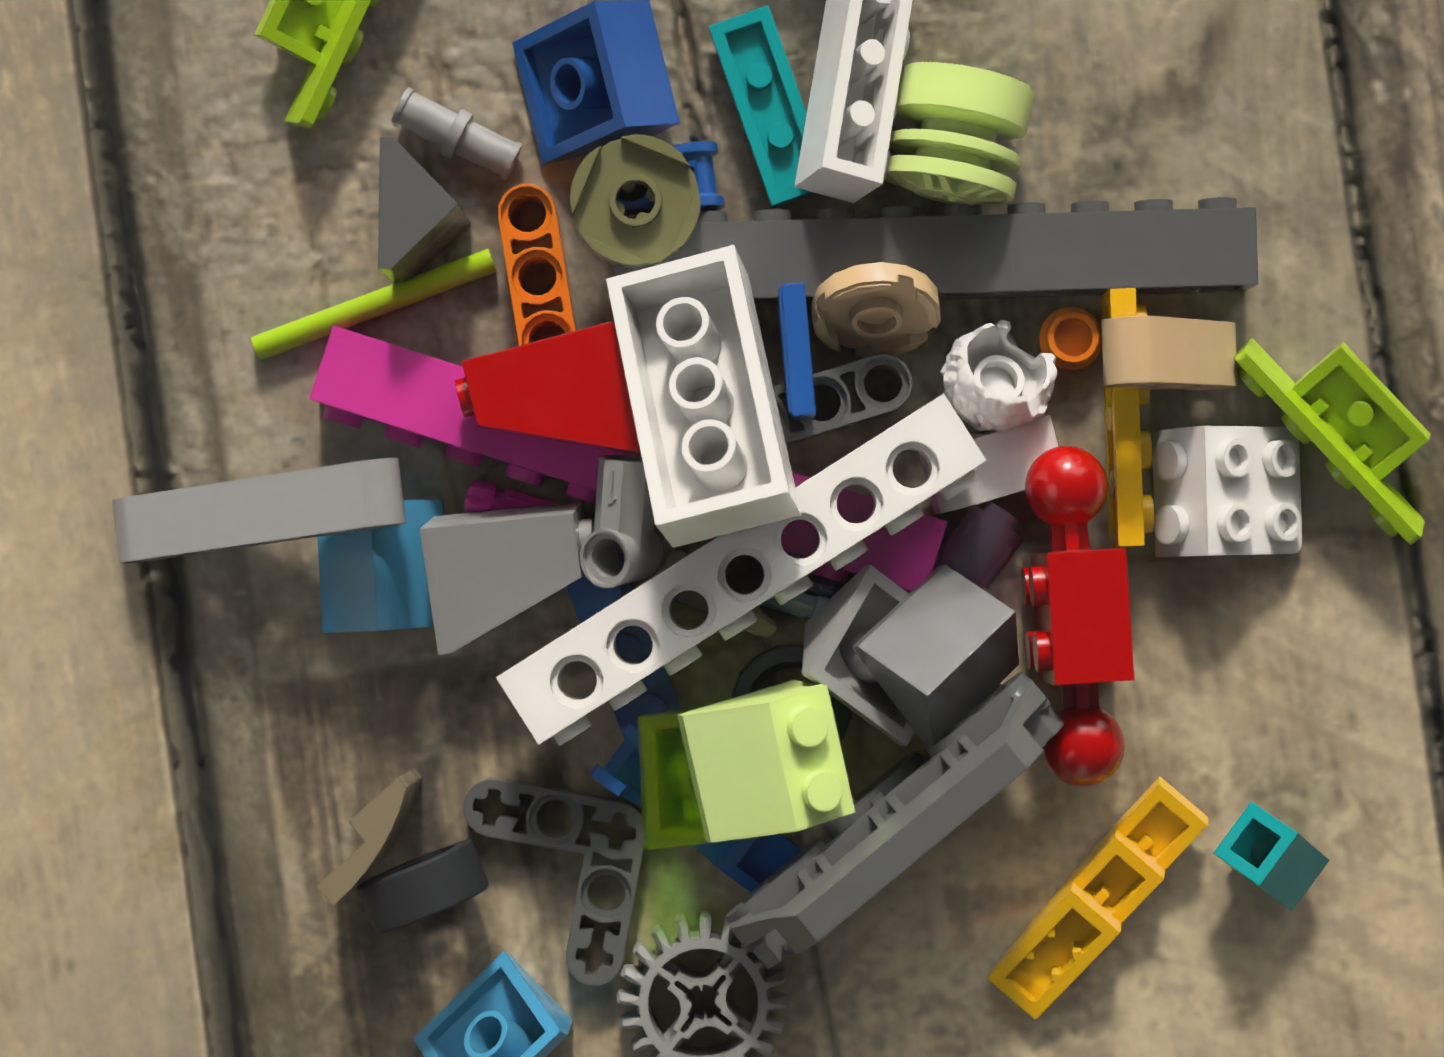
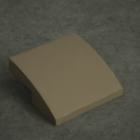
M414 768L394 780L348 822L365 843L316 886L333 906L348 895L371 873L398 837L413 807L422 779Z

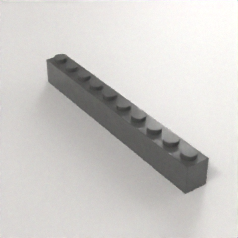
M1215 197L1198 200V209H1173V200L1148 199L1134 202V211H1109V202L1081 201L1071 204V212L1046 213V204L1027 202L1008 205L1007 214L982 215L981 205L958 204L945 206L944 216H918V207L891 206L881 208L880 217L855 218V210L852 208H825L816 211L817 219L791 220V211L768 209L754 211L753 221H728L726 212L700 211L696 229L687 244L664 262L668 263L734 245L748 273L755 305L778 304L777 292L778 288H781V284L805 282L806 304H810L818 286L834 273L855 265L878 262L906 265L926 274L937 286L939 300L1101 296L1111 288H1136V295L1246 292L1258 285L1256 207L1237 208L1236 198ZM639 213L628 214L626 217L636 219ZM613 264V277L653 266L628 268Z

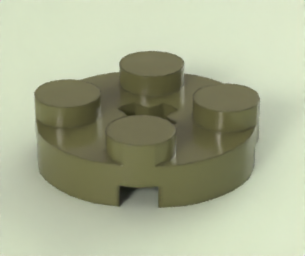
M634 134L621 137L620 140L610 141L603 147L599 146L590 152L579 165L570 190V203L576 230L590 250L602 259L618 266L639 268L663 264L687 244L699 220L701 198L696 176L681 152L669 143L652 136ZM637 184L643 185L648 188L646 199L654 204L652 211L649 214L640 212L636 219L625 217V206L617 201L619 193L621 191L632 193Z

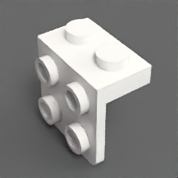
M1196 426L1152 431L1156 557L1295 554L1301 549L1299 440L1292 435L1287 427Z

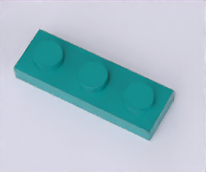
M769 5L709 25L708 31L771 209L816 194L794 187L807 112Z

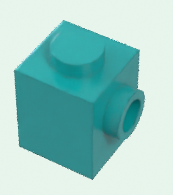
M1252 801L1213 852L1243 878L1291 912L1330 861L1298 832Z

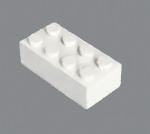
M731 245L606 279L655 524L670 545L674 548L800 516V506L749 276L735 246Z

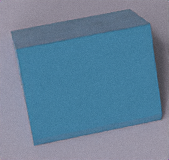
M443 499L404 500L406 524L317 537L323 633L434 627L420 528L432 517L444 515Z
M504 950L432 1019L413 1040L424 1057H546L568 1036L573 1019Z

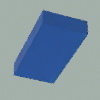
M805 282L781 284V288H778L777 300L787 417H791V420L814 418L816 410Z

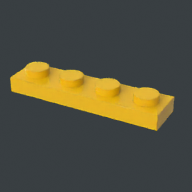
M1111 288L1100 296L1101 320L1115 317L1147 316L1146 305L1136 304V288ZM1103 368L1109 547L1144 546V533H1152L1154 528V505L1151 495H1143L1142 469H1150L1152 442L1150 432L1141 431L1140 406L1148 405L1150 389L1105 387Z

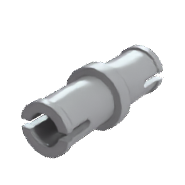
M409 87L400 98L391 119V125L400 127L441 147L440 154L453 160L457 155L499 176L503 181L508 179L523 146L519 142H514L474 122V114L464 109L456 113L414 92Z

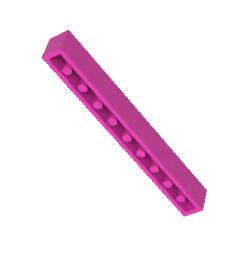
M334 325L309 398L319 404L326 405L323 418L357 429L360 428L362 418L370 419L387 425L383 437L420 448L423 437L447 444L445 457L476 467H481L484 456L508 464L505 476L539 487L542 486L544 476L569 483L565 495L595 505L599 456L634 455L642 457L641 454L635 455L483 429L478 426L475 415L467 418L463 415L455 387V380L465 377L462 366ZM792 472L795 488L810 479V477ZM843 489L837 498V510L840 516L847 522L860 523L865 521L872 513L873 498ZM924 514L918 520L893 535H890L886 527L883 526L862 539L869 550L836 571L830 561L810 573L845 584L848 573L856 575L864 566L872 565L909 593L932 573L948 521ZM794 520L788 523L782 531L781 545L787 554L805 558L811 555L818 546V532L806 520ZM717 537L709 538V539H706V540L712 541V540H714V539L717 538Z

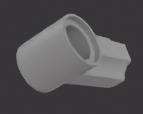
M634 455L599 456L594 532L588 535L582 543L580 551L581 568L585 576L594 585L601 588H611L645 581L655 576L658 572L664 555L663 545L659 536L653 531L654 514L642 457ZM620 546L624 552V565L622 564L619 556Z

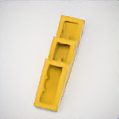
M1159 776L1071 873L990 971L987 979L1037 1020L1120 934L1122 922L1164 880L1165 870L1208 826V817Z

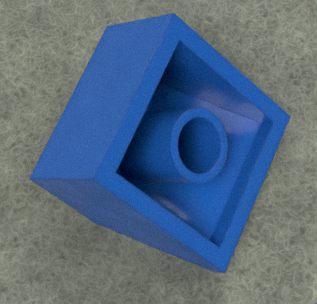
M649 0L592 1L512 42L542 164H552L588 155L599 146L603 147L610 141L620 140L621 137L634 134L653 136L680 124Z

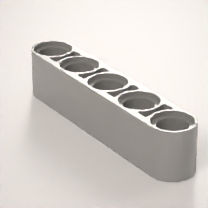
M398 458L350 462L112 500L120 564L153 561L407 523Z

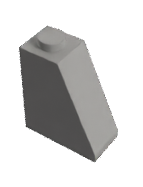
M584 501L434 516L420 528L438 655L453 653L584 575L580 563V551L582 543L587 536L594 532L595 522L594 518L586 519Z

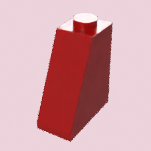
M615 321L461 361L465 377L455 380L459 403L464 417L467 418L475 415L478 426L483 429L635 455L641 454Z

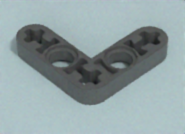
M489 777L479 781L470 789L464 800V816L468 825L475 832L487 837L584 854L566 950V964L571 975L583 984L601 986L610 982L619 973L625 955L647 835V822L643 812L635 804L616 798L501 777ZM491 789L501 791V802L520 807L523 804L521 793L534 795V799L526 814L528 832L515 829V825L520 816L501 814L495 824L485 822L486 812L476 808L477 799H486ZM551 800H559L566 803L574 814L572 828L568 833L561 836H552L545 833L538 823L540 807ZM583 805L597 807L592 818L595 821L607 823L612 821L615 812L627 814V825L636 828V837H625L621 847H615L610 845V834L591 829L589 832L591 843L578 841L577 837L585 822ZM600 875L617 877L625 888L623 902L612 910L600 909L590 900L589 885ZM582 915H586L600 923L621 922L620 932H616L608 927L606 929L603 950L606 953L613 954V962H602L599 971L588 970L587 959L577 956L578 948L585 949L589 947L595 926H582Z

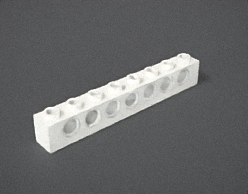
M942 394L797 486L796 493L801 511L800 516L718 536L497 676L496 679L538 745L553 736L560 746L592 726L586 714L608 701L613 710L616 711L646 692L647 688L641 680L662 666L671 676L701 657L703 654L697 647V644L719 631L726 641L755 623L758 619L752 609L774 596L781 606L813 586L807 574L830 561L836 571L867 552L869 549L862 539L885 526L889 534L893 535L924 515L918 504L936 492L940 491L947 501L979 481L973 469L987 460L945 394ZM902 451H916L927 461V478L916 488L902 486L893 475V462ZM849 485H859L866 488L873 498L872 513L865 521L856 524L844 520L837 510L838 495ZM794 520H806L818 532V546L811 555L805 558L789 556L781 545V534L784 527ZM740 555H750L756 558L764 569V578L761 585L749 593H740L733 590L725 577L728 563ZM686 590L700 593L706 599L709 609L706 620L699 626L692 628L679 625L673 619L670 610L674 596ZM639 626L649 633L653 648L651 655L641 662H630L620 656L616 648V638L619 631L624 627ZM573 661H581L593 668L597 677V685L592 694L585 697H576L564 689L561 682V673L566 664Z

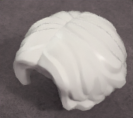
M998 320L994 325L992 323L985 324L974 332L957 338L952 345L951 352L946 356V362L940 371L944 376V394L956 410L959 418L979 431H1008L1012 427L1020 426L1026 422H1032L1036 418L1043 417L1048 407L1047 402L1051 399V394L1054 392L1053 388L1058 374L1057 368L1054 365L1056 356L1051 353H1040L1037 357H1033L1026 351L1018 348L1016 341L1009 332L1011 330L1010 322L1006 320Z

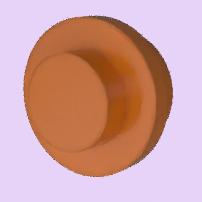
M1065 307L1056 310L1045 319L1040 328L1038 337L1041 353H1051L1056 356L1054 365L1058 369L1065 371L1082 369L1091 364L1101 351V326L1097 319L1084 309Z

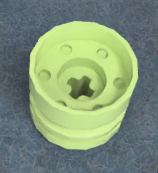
M915 62L904 65L896 104L898 108L897 114L910 122L920 125V129L891 131L889 147L902 155L888 156L885 180L901 188L913 191L921 197L949 204L999 205L1011 203L1014 199L1017 183L1003 174L1017 172L1022 158L1016 152L995 142L996 140L1022 138L1026 135L1035 91L1028 84L1013 77L965 65L941 62Z

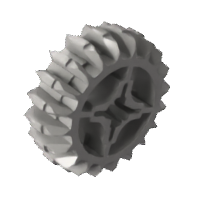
M701 911L699 918L700 930L690 931L685 914H678L675 916V929L678 936L671 938L666 929L657 924L651 930L653 939L659 946L656 951L646 943L639 941L635 944L633 953L645 966L643 968L634 964H624L621 976L627 981L638 985V988H624L618 990L617 993L618 1003L625 1006H637V1009L629 1011L620 1017L621 1028L628 1030L638 1027L643 1028V1031L631 1040L630 1047L633 1052H641L652 1044L656 1049L650 1057H753L748 1051L751 1047L766 1056H770L774 1052V1044L762 1032L763 1030L775 1034L785 1032V1020L769 1012L770 1010H782L790 1007V996L788 994L770 991V988L779 986L787 981L786 970L784 968H774L765 971L764 965L752 951L749 952L740 940L732 937L734 933L726 919L723 921L721 932L711 931V912ZM694 949H712L726 953L722 959H718L709 969L701 972L692 971L681 963L677 966L671 961L675 956ZM741 965L749 972L757 989L756 1008L750 1021L739 1014V1008L728 999L726 993L730 984L734 981L735 973ZM656 975L668 984V989L678 998L681 1005L667 1031L657 1021L650 1001V988ZM717 981L715 990V1004L717 1007L708 1012L705 1005L704 1012L695 1010L689 1017L693 998L690 990L699 985L702 992L703 985L713 987ZM706 1026L716 1027L727 1035L731 1032L736 1036L724 1044L713 1047H695L682 1043L685 1039L688 1040L698 1029Z

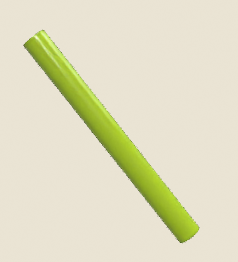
M487 248L415 275L405 282L391 284L251 337V341L261 361L328 336L333 325L347 329L496 273L497 269L490 250Z

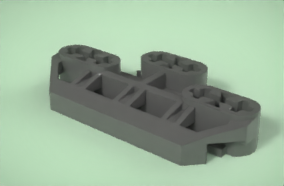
M1023 672L1014 675L981 701L944 738L927 748V752L932 757L926 762L917 751H913L853 799L855 813L828 821L824 825L823 829L833 840L828 844H825L821 838L813 841L738 902L724 917L730 929L746 949L755 954L766 969L781 962L788 955L791 956L794 952L799 954L816 944L1027 770L1044 751L1042 747L1047 744L1046 742L1064 725V721L1050 706L1051 702L1032 679Z

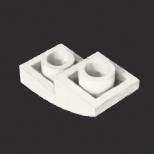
M1044 415L1034 419L1032 422L1012 427L1008 431L997 432L993 430L985 434H971L974 442L987 460L973 469L979 481L947 501L940 491L930 496L934 512L941 514L1025 490L1026 475L1035 459L1045 451L1058 447L1051 416ZM919 453L920 461L926 479L928 475V464L926 459Z

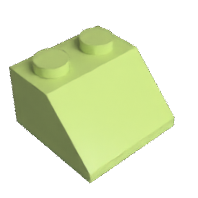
M792 680L677 715L707 842L713 843L796 832L855 813L827 685Z

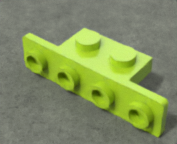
M380 0L269 1L254 35L310 64L287 112L285 122L297 128L310 129L315 121L321 122L325 119L336 98L337 89L331 85L342 63L348 65L355 57L364 35L363 31L358 29L368 6L374 8Z
M1250 338L1242 345L1235 360L1241 366L1237 372L1245 385L1261 398H1264L1267 394L1285 412L1281 415V419L1287 429L1300 442L1308 444L1312 441L1328 458L1325 461L1327 470L1342 487L1349 491L1354 487L1359 490L1372 504L1369 507V512L1383 531L1392 537L1399 533L1410 545L1420 539L1424 529V519L1385 477L1429 441L1431 434L1344 342L1340 343L1296 382L1283 371L1253 338Z

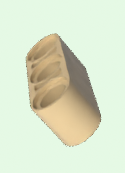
M1127 316L1101 320L1105 387L1164 390H1217L1238 387L1237 361L1235 360L1237 355L1235 322L1162 316Z

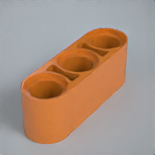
M519 184L511 187L502 196L498 205V220L520 346L533 342L535 334L546 326H557L563 329L565 333L577 331L578 328L560 218L552 197L543 188L534 184ZM526 202L539 203L546 209V218L543 224L537 230L531 232H522L512 224V217L516 208ZM536 264H547L556 271L554 287L543 295L527 293L522 286L525 272Z

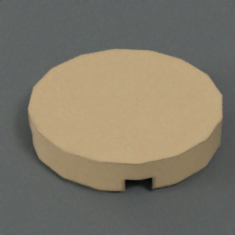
M884 262L861 264L834 273L818 286L811 301L815 335L827 347L835 351L841 352L840 345L846 348H854L855 356L863 358L881 354L897 356L916 349L928 340L927 331L933 327L937 329L941 321L937 286L926 274L900 264Z

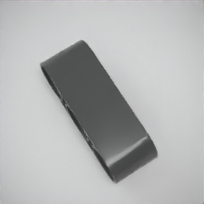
M881 354L813 374V387L829 389L838 400V411L835 417L822 422L811 418L791 420V417H787L785 383L774 386L773 389L786 446L886 416L898 410L908 399L912 389V377L908 367L895 356ZM881 368L895 375L899 387L895 399L882 403L870 398L864 387L866 374L874 369Z

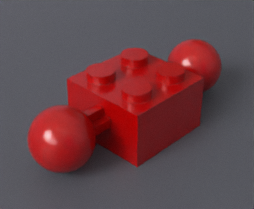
M1058 446L1038 456L1030 466L1025 479L1027 502L1034 514L1049 524L1051 553L1030 554L1031 567H1022L1023 603L1025 606H1034L1035 631H1026L1025 651L1028 669H1036L1038 680L1053 685H1060L1061 710L1057 714L1064 721V725L1042 747L1045 763L1050 771L1061 781L1073 786L1089 787L1109 779L1121 765L1125 752V740L1120 725L1110 713L1100 708L1099 683L1135 680L1126 548L1090 550L1088 522L1101 511L1108 494L1107 476L1098 459L1088 451L1074 446Z

